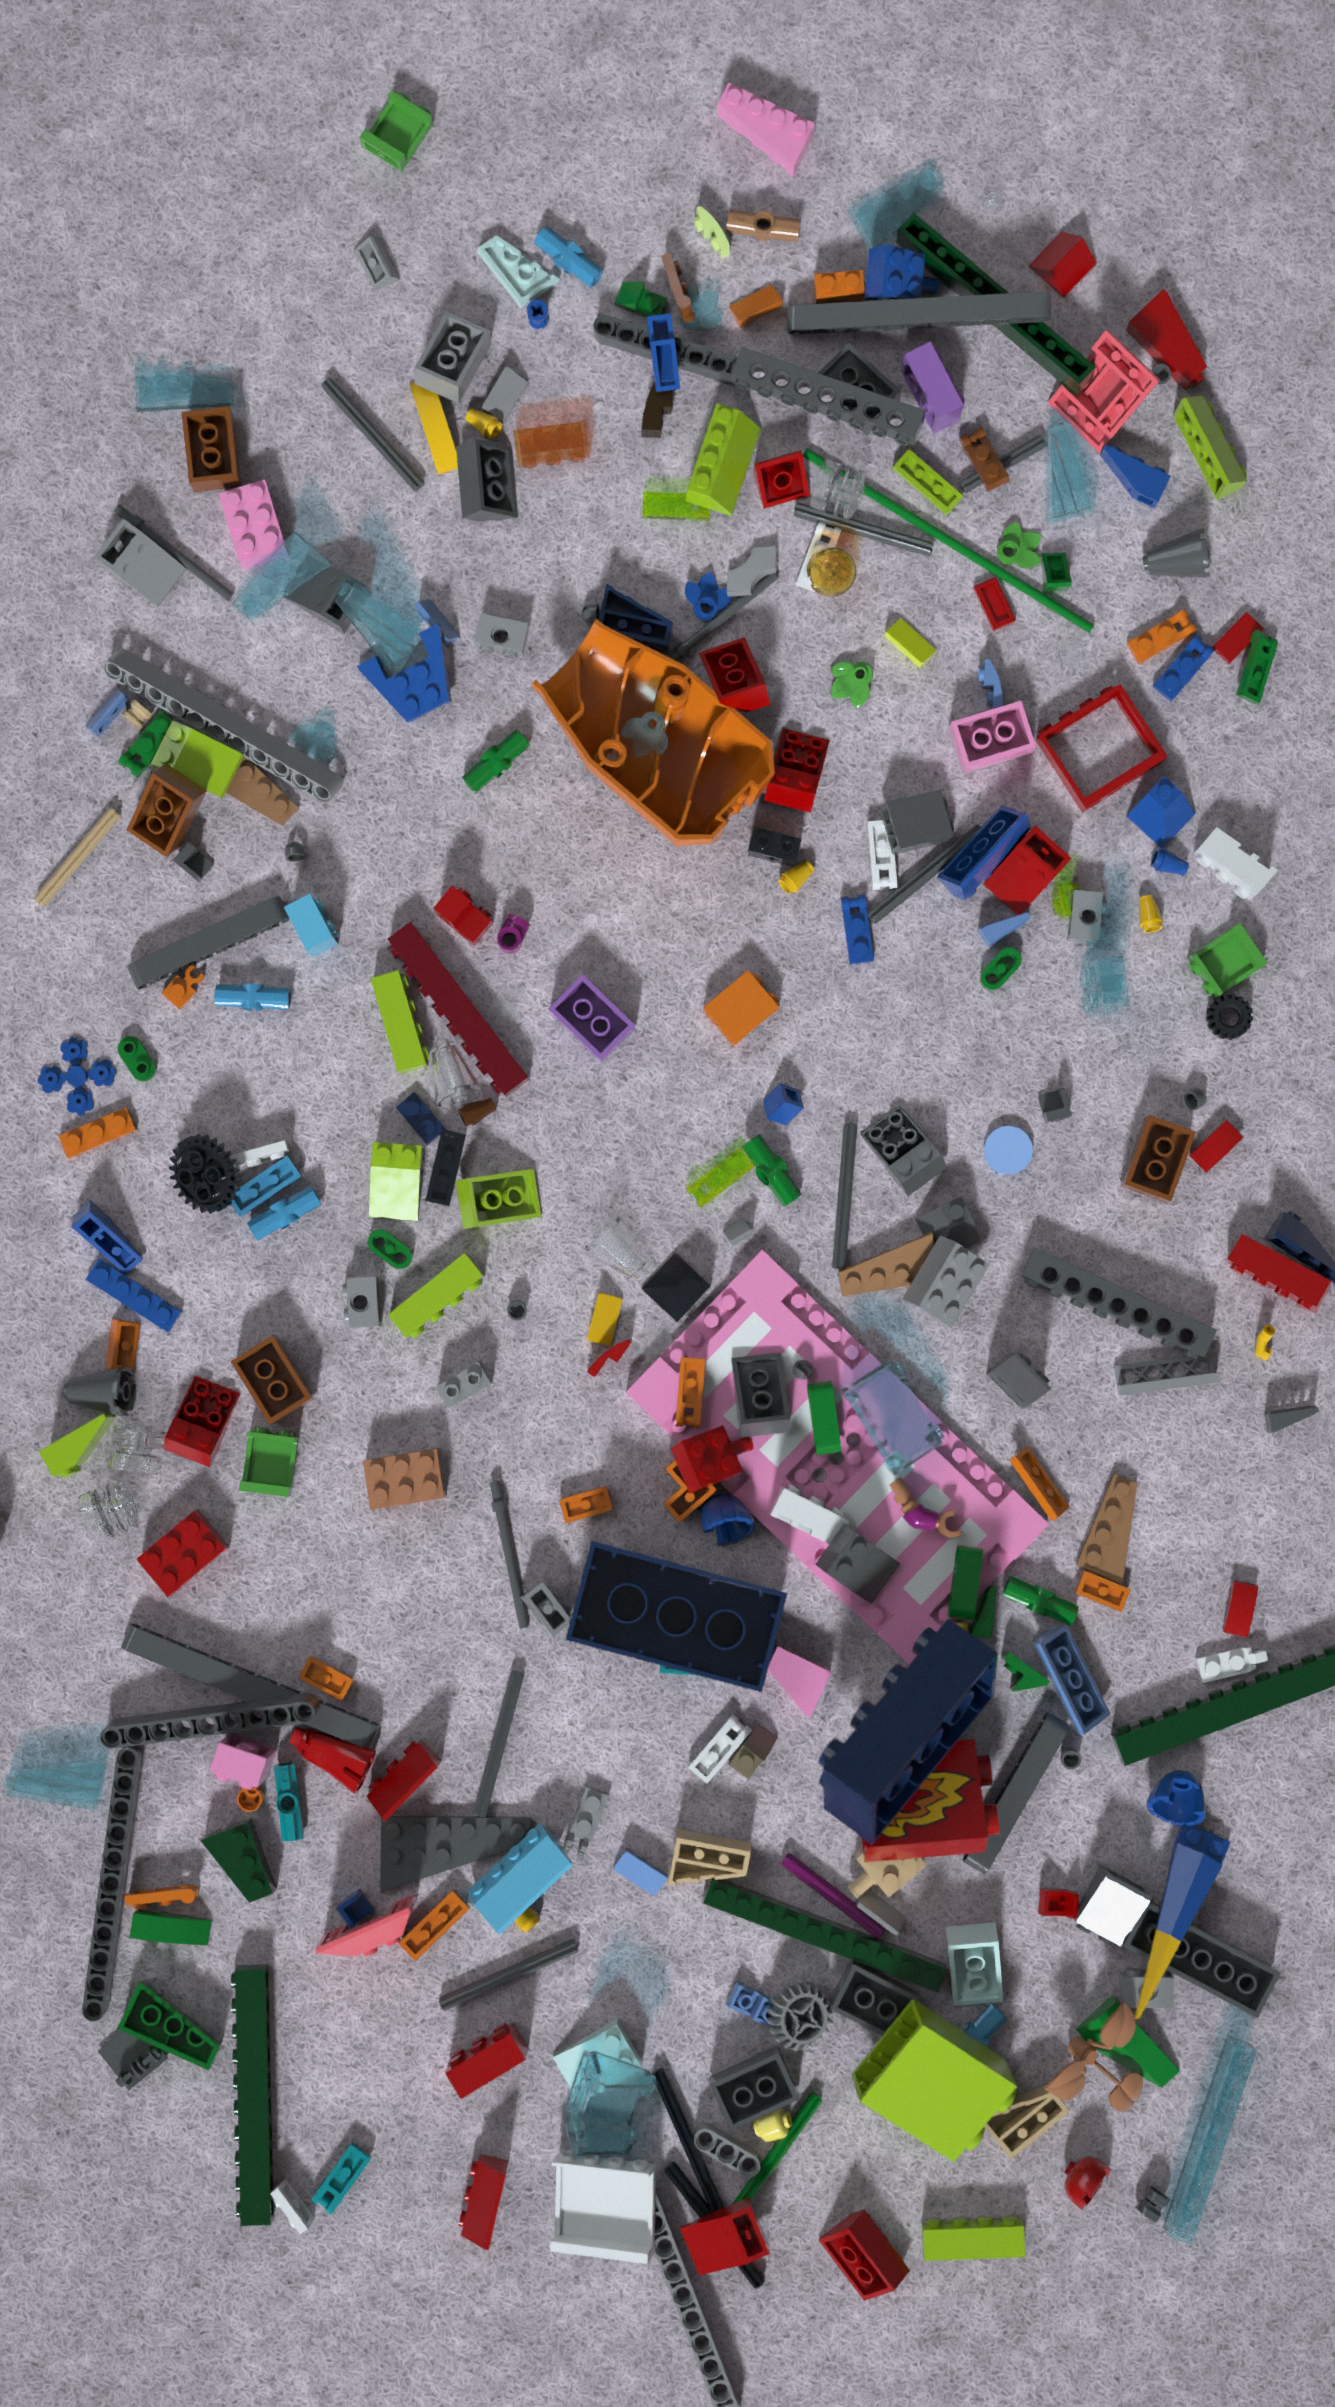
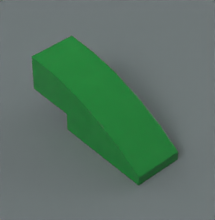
M137 1909L133 1913L129 1938L173 1944L208 1945L212 1919Z

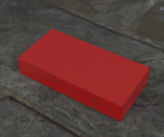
M996 577L973 587L993 631L1016 621Z
M1246 612L1216 642L1213 648L1223 660L1230 664L1251 643L1250 637L1252 633L1256 630L1262 631L1264 628Z

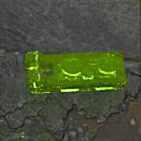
M643 492L642 518L710 521V512L707 508L698 506V510H691V502L686 501V493Z
M739 1147L685 1190L689 1195L692 1194L697 1200L696 1204L701 1209L755 1166ZM704 1184L711 1190L707 1195L700 1189Z

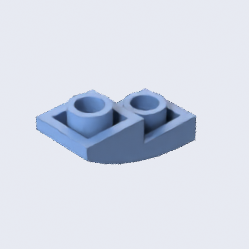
M985 659L983 667H978V681H982V689H991V691H987L986 704L991 706V709L1003 706L1002 689L994 665L990 659Z
M736 1981L726 2001V2005L733 2010L750 2016L754 2021L771 2027L766 2019L772 2016L767 2012V2009L773 2008L774 2004L770 2001L773 1998Z

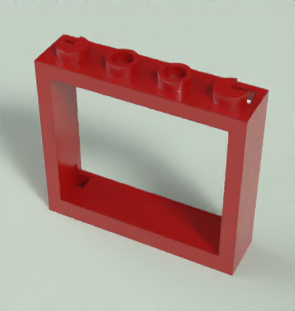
M1121 684L1114 688L1112 685L1104 688L1099 692L1101 696L1095 700L1091 697L1079 705L1080 709L1074 713L1071 710L1064 713L1058 718L1060 722L1052 726L1051 723L1045 725L1044 728L1038 731L1039 735L1035 740L1082 813L1157 767L1168 757ZM1115 699L1151 756L1084 798L1048 740Z

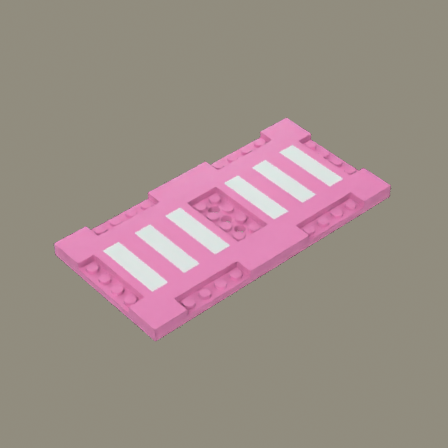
M761 1250L626 1393L678 1443L724 1425L732 1442L740 1439L731 1358L780 1353L791 1417L790 1432L750 1436L753 1441V1450L737 1455L743 1471L720 1483L733 1496L737 1497L771 1533L872 1628L903 1660L910 1664L917 1656L912 1652L913 1646L926 1628L930 1627L937 1632L948 1618L953 1622L957 1620V1618L948 1617V1605L957 1546L983 1549L978 1589L979 1597L1013 1560H1016L1038 1537L1049 1523L805 1292L767 1253ZM681 1357L706 1359L700 1428H693V1425L675 1427ZM799 1360H807L812 1365L813 1372L807 1379H798L793 1374V1366ZM801 1364L797 1366L805 1375L809 1373ZM832 1381L841 1452L843 1454V1461L838 1465L830 1462V1454L816 1455L807 1384ZM684 1407V1415H694V1408ZM852 1432L860 1436V1443L856 1447H851L846 1442L848 1434ZM817 1468H822L826 1472V1479L820 1483L815 1482L812 1478V1473ZM901 1477L913 1494L910 1496L912 1500L916 1499L919 1505L922 1504L925 1508L938 1512V1516L947 1511L954 1510V1516L946 1519L945 1526L951 1532L960 1529L963 1531V1534L953 1539H946L938 1533L936 1528L934 1530H924L911 1527L902 1517L904 1515L900 1509L902 1505L900 1503L897 1504L893 1496H895V1493L889 1484ZM790 1484L802 1490L801 1496L810 1499L812 1495L825 1502L823 1507L831 1511L833 1507H836L846 1512L845 1518L850 1520L848 1526L900 1563L872 1604L815 1565L829 1546L828 1543L769 1514L782 1486L788 1488Z

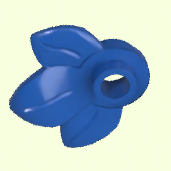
M711 572L705 574L698 584L687 582L685 586L686 599L693 605L696 617L701 620L712 619L717 611L725 609L731 601L732 596L727 595V588L718 589L716 580ZM701 605H706L708 612H703Z

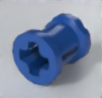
M542 300L531 301L527 306L529 325L535 329L546 327L549 322L547 304Z

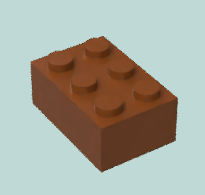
M230 406L181 412L189 484L193 491L201 492L241 487L242 481L235 418Z
M166 763L152 773L126 830L165 857H168L180 848L207 790Z
M1151 1115L1146 1116L1120 1187L1164 1203L1171 1202L1196 1132Z
M277 1335L268 1337L230 1361L269 1425L275 1424L315 1399V1396Z

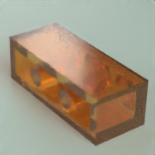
M585 421L513 430L518 466H523V468H534L539 463L558 465L563 460L581 462L589 457Z

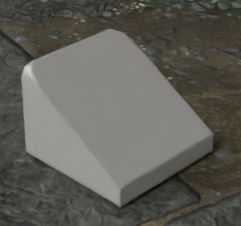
M744 1219L723 1230L731 1246L749 1237L753 1232Z

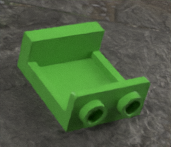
M391 90L388 94L389 102L370 131L364 129L360 135V141L364 149L402 172L432 128L433 121L431 113L427 108L422 105L416 106L405 94L400 92L397 94Z
M1241 923L1187 958L1190 962L1188 967L1195 976H1200L1204 982L1202 984L1204 991L1209 996L1213 995L1214 998H1217L1268 963Z
M254 1427V1431H247L248 1442L243 1478L239 1484V1491L284 1497L291 1496L299 1437H294L292 1431L279 1430L278 1434L268 1433L269 1428Z

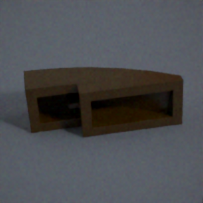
M655 381L647 397L643 412L642 437L661 438L662 414L672 415L673 390L656 392Z

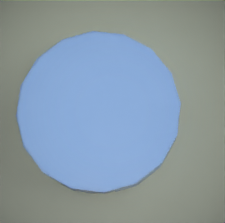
M1002 1126L992 1131L984 1144V1158L988 1166L995 1172L1005 1175L1016 1174L1025 1169L1030 1163L1033 1154L1032 1142L1029 1136L1023 1130L1014 1126Z

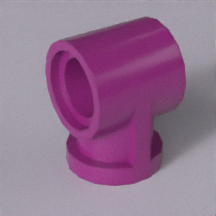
M508 914L502 929L497 935L500 949L507 954L519 951L530 923L520 917ZM507 935H514L517 938L515 944L511 946L505 945L503 939Z

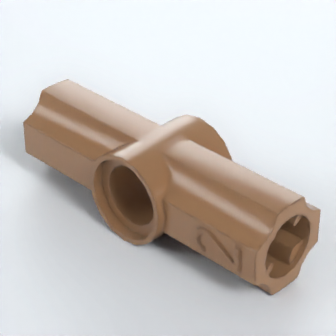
M729 209L726 233L754 236L760 241L775 239L798 243L801 219L773 216L768 211L751 213ZM761 223H765L769 225V227L766 229H761L758 227V225Z

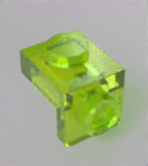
M1073 881L1058 884L1059 888H1056L1053 892L1055 900L1051 902L1054 915L1058 914L1059 920L1069 919L1072 915L1068 894H1071L1073 890L1081 889L1080 884L1073 885Z

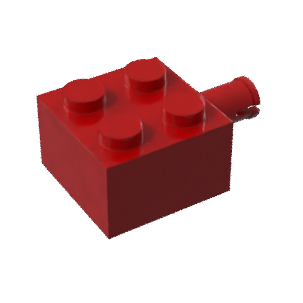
M724 1425L682 1440L670 1449L688 1492L691 1494L741 1473L743 1470L737 1455L753 1450L754 1446L750 1437H743L731 1442Z

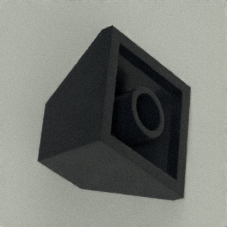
M674 1253L643 1286L642 1290L678 1322L711 1285Z

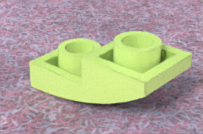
M701 206L697 207L696 217L693 218L696 231L702 232L704 239L710 237L713 251H718L720 258L729 256L730 245L722 228L708 211Z

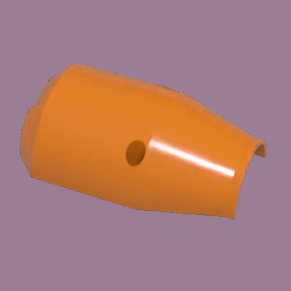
M598 619L593 622L589 633L576 652L556 674L543 684H540L537 680L532 682V689L541 696L586 768L676 847L708 845L717 842L721 838L733 813L737 815L744 805L751 807L775 774L772 741L737 710L720 704L715 691L685 665L603 625Z

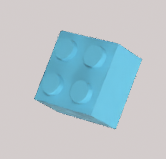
M308 894L284 906L300 940L312 958L338 945L335 938L339 937V934L330 919L326 921L324 918L328 913L319 898L314 899L311 894Z

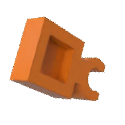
M193 965L186 969L184 979L177 975L161 992L180 1010L196 994L197 991L192 986L201 983L205 978L202 973L198 978H192L191 973L195 970Z

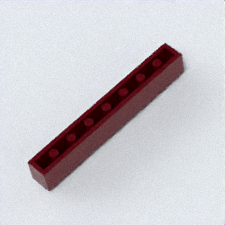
M411 921L387 939L391 944L387 947L395 959L400 957L404 961L405 965L402 966L410 979L414 976L420 983L416 987L425 998L427 996L431 997L434 1001L431 1007L439 1017L443 1015L449 1021L446 1026L455 1037L459 1034L464 1041L460 1045L468 1056L474 1054L478 1062L475 1065L483 1076L488 1073L493 1081L490 1085L498 1095L503 1093L507 1097L529 1080L528 1076Z

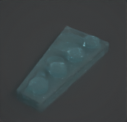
M931 166L848 211V216L869 251V249L881 246L885 241L887 242L913 213L916 214L919 210H922L943 190L944 186Z
M135 363V394L138 412L234 406L232 379L204 374L197 376L191 375L186 371L179 370L178 372L167 371L162 367L155 366L154 368L144 367L143 364Z
M293 530L236 598L232 606L252 621L274 606L280 599L291 594L304 582H308L315 577L321 570L332 565V562Z

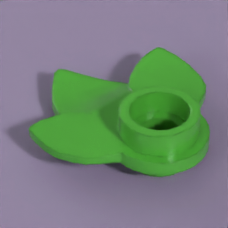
M1018 522L1009 525L1003 532V542L997 548L998 559L1004 564L1010 565L1015 563L1021 568L1028 569L1037 566L1041 559L1034 551L1040 542L1041 535L1034 532L1022 533ZM1010 549L1013 555L1006 556L1004 551Z
M842 661L835 664L830 669L831 673L837 678L831 687V697L842 699L850 696L855 708L862 706L870 695L869 683L873 678L871 666L865 662L851 664ZM858 670H864L865 676L862 679H858L856 676Z

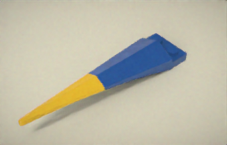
M1185 1823L1184 1826H1180L1173 1844L1161 1909L1135 2019L1141 2017L1222 1868V1862L1230 1845L1229 1841L1196 1825L1187 1826Z

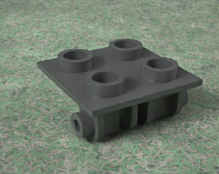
M120 2032L98 2051L117 2075V2084L121 2088L125 2085L128 2090L132 2089L168 2059L162 2049L124 2032Z

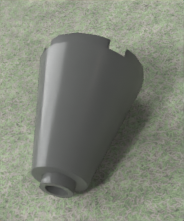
M1204 528L1197 529L1147 550V556H1143L1144 571H1149L1150 575L1209 578L1210 572L1205 573L1204 569L1209 567L1206 539H1200V534L1205 533Z
M118 1367L72 1378L64 1386V1397L71 1404L118 1416H128L127 1411L133 1410L136 1400V1384L131 1385L130 1378L134 1377V1373L129 1367Z

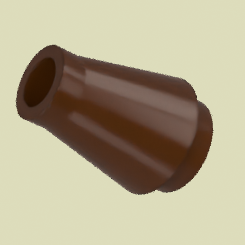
M490 1097L485 1100L465 1103L458 1111L464 1125L467 1127L469 1125H476L489 1114L495 1112L496 1106Z

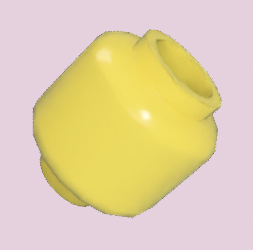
M782 2107L754 2120L753 2126L756 2135L769 2142L785 2138L788 2135L789 2127H792V2119L788 2111L785 2112Z

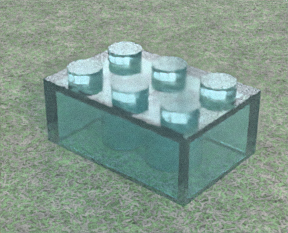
M1124 957L1093 959L1083 969V974H1080V986L1085 988L1086 998L1082 1000L1084 1013L1088 1012L1089 1018L1118 1015L1129 1006Z

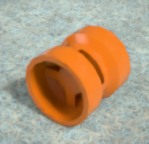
M260 1785L257 1788L253 1787L252 1790L243 1788L237 1796V1803L242 1810L253 1812L264 1802L265 1792Z

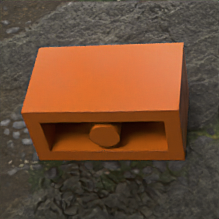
M863 270L814 274L813 290L815 304L864 301Z

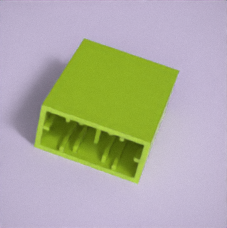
M915 1999L910 2001L851 2074L859 2101L953 2162L957 2160L965 2149L973 2150L978 2146L984 2136L986 2123L996 2111L1002 2113L1011 2106L1016 2096L1017 2087L1006 2059Z

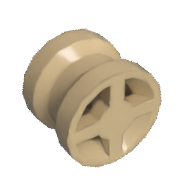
M135 699L131 702V707L122 712V716L139 730L143 728L144 721L153 716Z

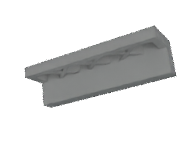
M1207 1353L1205 1357L1198 1356L1197 1360L1184 1356L1114 1366L1118 1395L1220 1382L1219 1372H1215L1212 1353ZM1207 1359L1209 1373L1199 1374L1192 1367L1197 1360ZM1184 1361H1192L1189 1366L1184 1363ZM1179 1362L1187 1368L1181 1377H1174L1167 1372L1173 1363ZM1162 1364H1168L1165 1369L1160 1366ZM1149 1366H1156L1162 1371L1157 1380L1151 1381L1143 1375ZM1144 1367L1141 1372L1135 1368ZM1131 1369L1138 1376L1132 1383L1122 1384L1120 1370ZM1189 1371H1191L1193 1374H1195V1375L1186 1376ZM1165 1374L1170 1377L1168 1379H1162V1377ZM1140 1377L1145 1380V1382H1137V1381L1140 1379Z

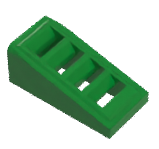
M994 1586L986 1588L970 1634L973 1636L991 1638L993 1635L997 1591Z

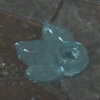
M693 285L687 287L689 294L685 296L691 299L696 318L691 322H684L681 316H679L681 325L687 330H696L699 327L706 329L716 327L722 321L721 315L714 311L718 304V292L706 290L699 294Z
M647 712L642 718H631L621 730V736L634 739L633 750L636 758L644 757L652 750L662 755L668 746V737L664 732V718L657 712ZM652 719L657 723L654 729L649 726V722Z
M318 721L312 726L301 725L289 737L291 743L301 746V753L315 761L321 758L322 761L328 764L335 756L336 747L332 742L334 730L325 721ZM320 730H325V737H318V732Z

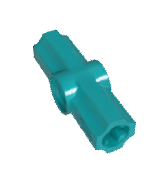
M290 1762L274 1765L277 1792L276 1807L279 1811L282 1841L289 1842L304 1839L301 1796L299 1794L296 1763ZM285 1796L292 1797L295 1801V1806L292 1808L286 1807L283 1803V1798Z

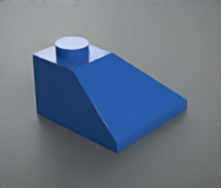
M1163 776L1126 817L1163 849L1195 815V812L1184 794Z

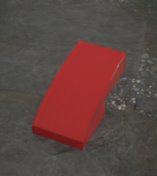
M1226 1119L1189 1156L1207 1173L1244 1136Z
M625 1340L611 1347L591 1365L587 1373L596 1377L608 1358L618 1363L631 1342Z
M1233 1580L1228 1598V1610L1223 1624L1224 1633L1248 1637L1257 1600L1258 1585Z

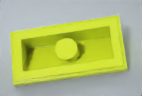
M902 618L885 632L884 636L919 668L936 652V649Z

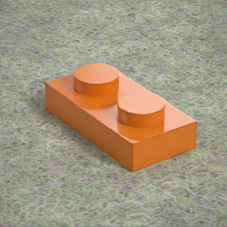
M607 1486L559 1499L565 1523L613 1510Z
M1083 1570L1074 1593L1122 1612L1131 1589Z
M312 1655L308 1658L298 1679L341 1702L354 1681V1678Z

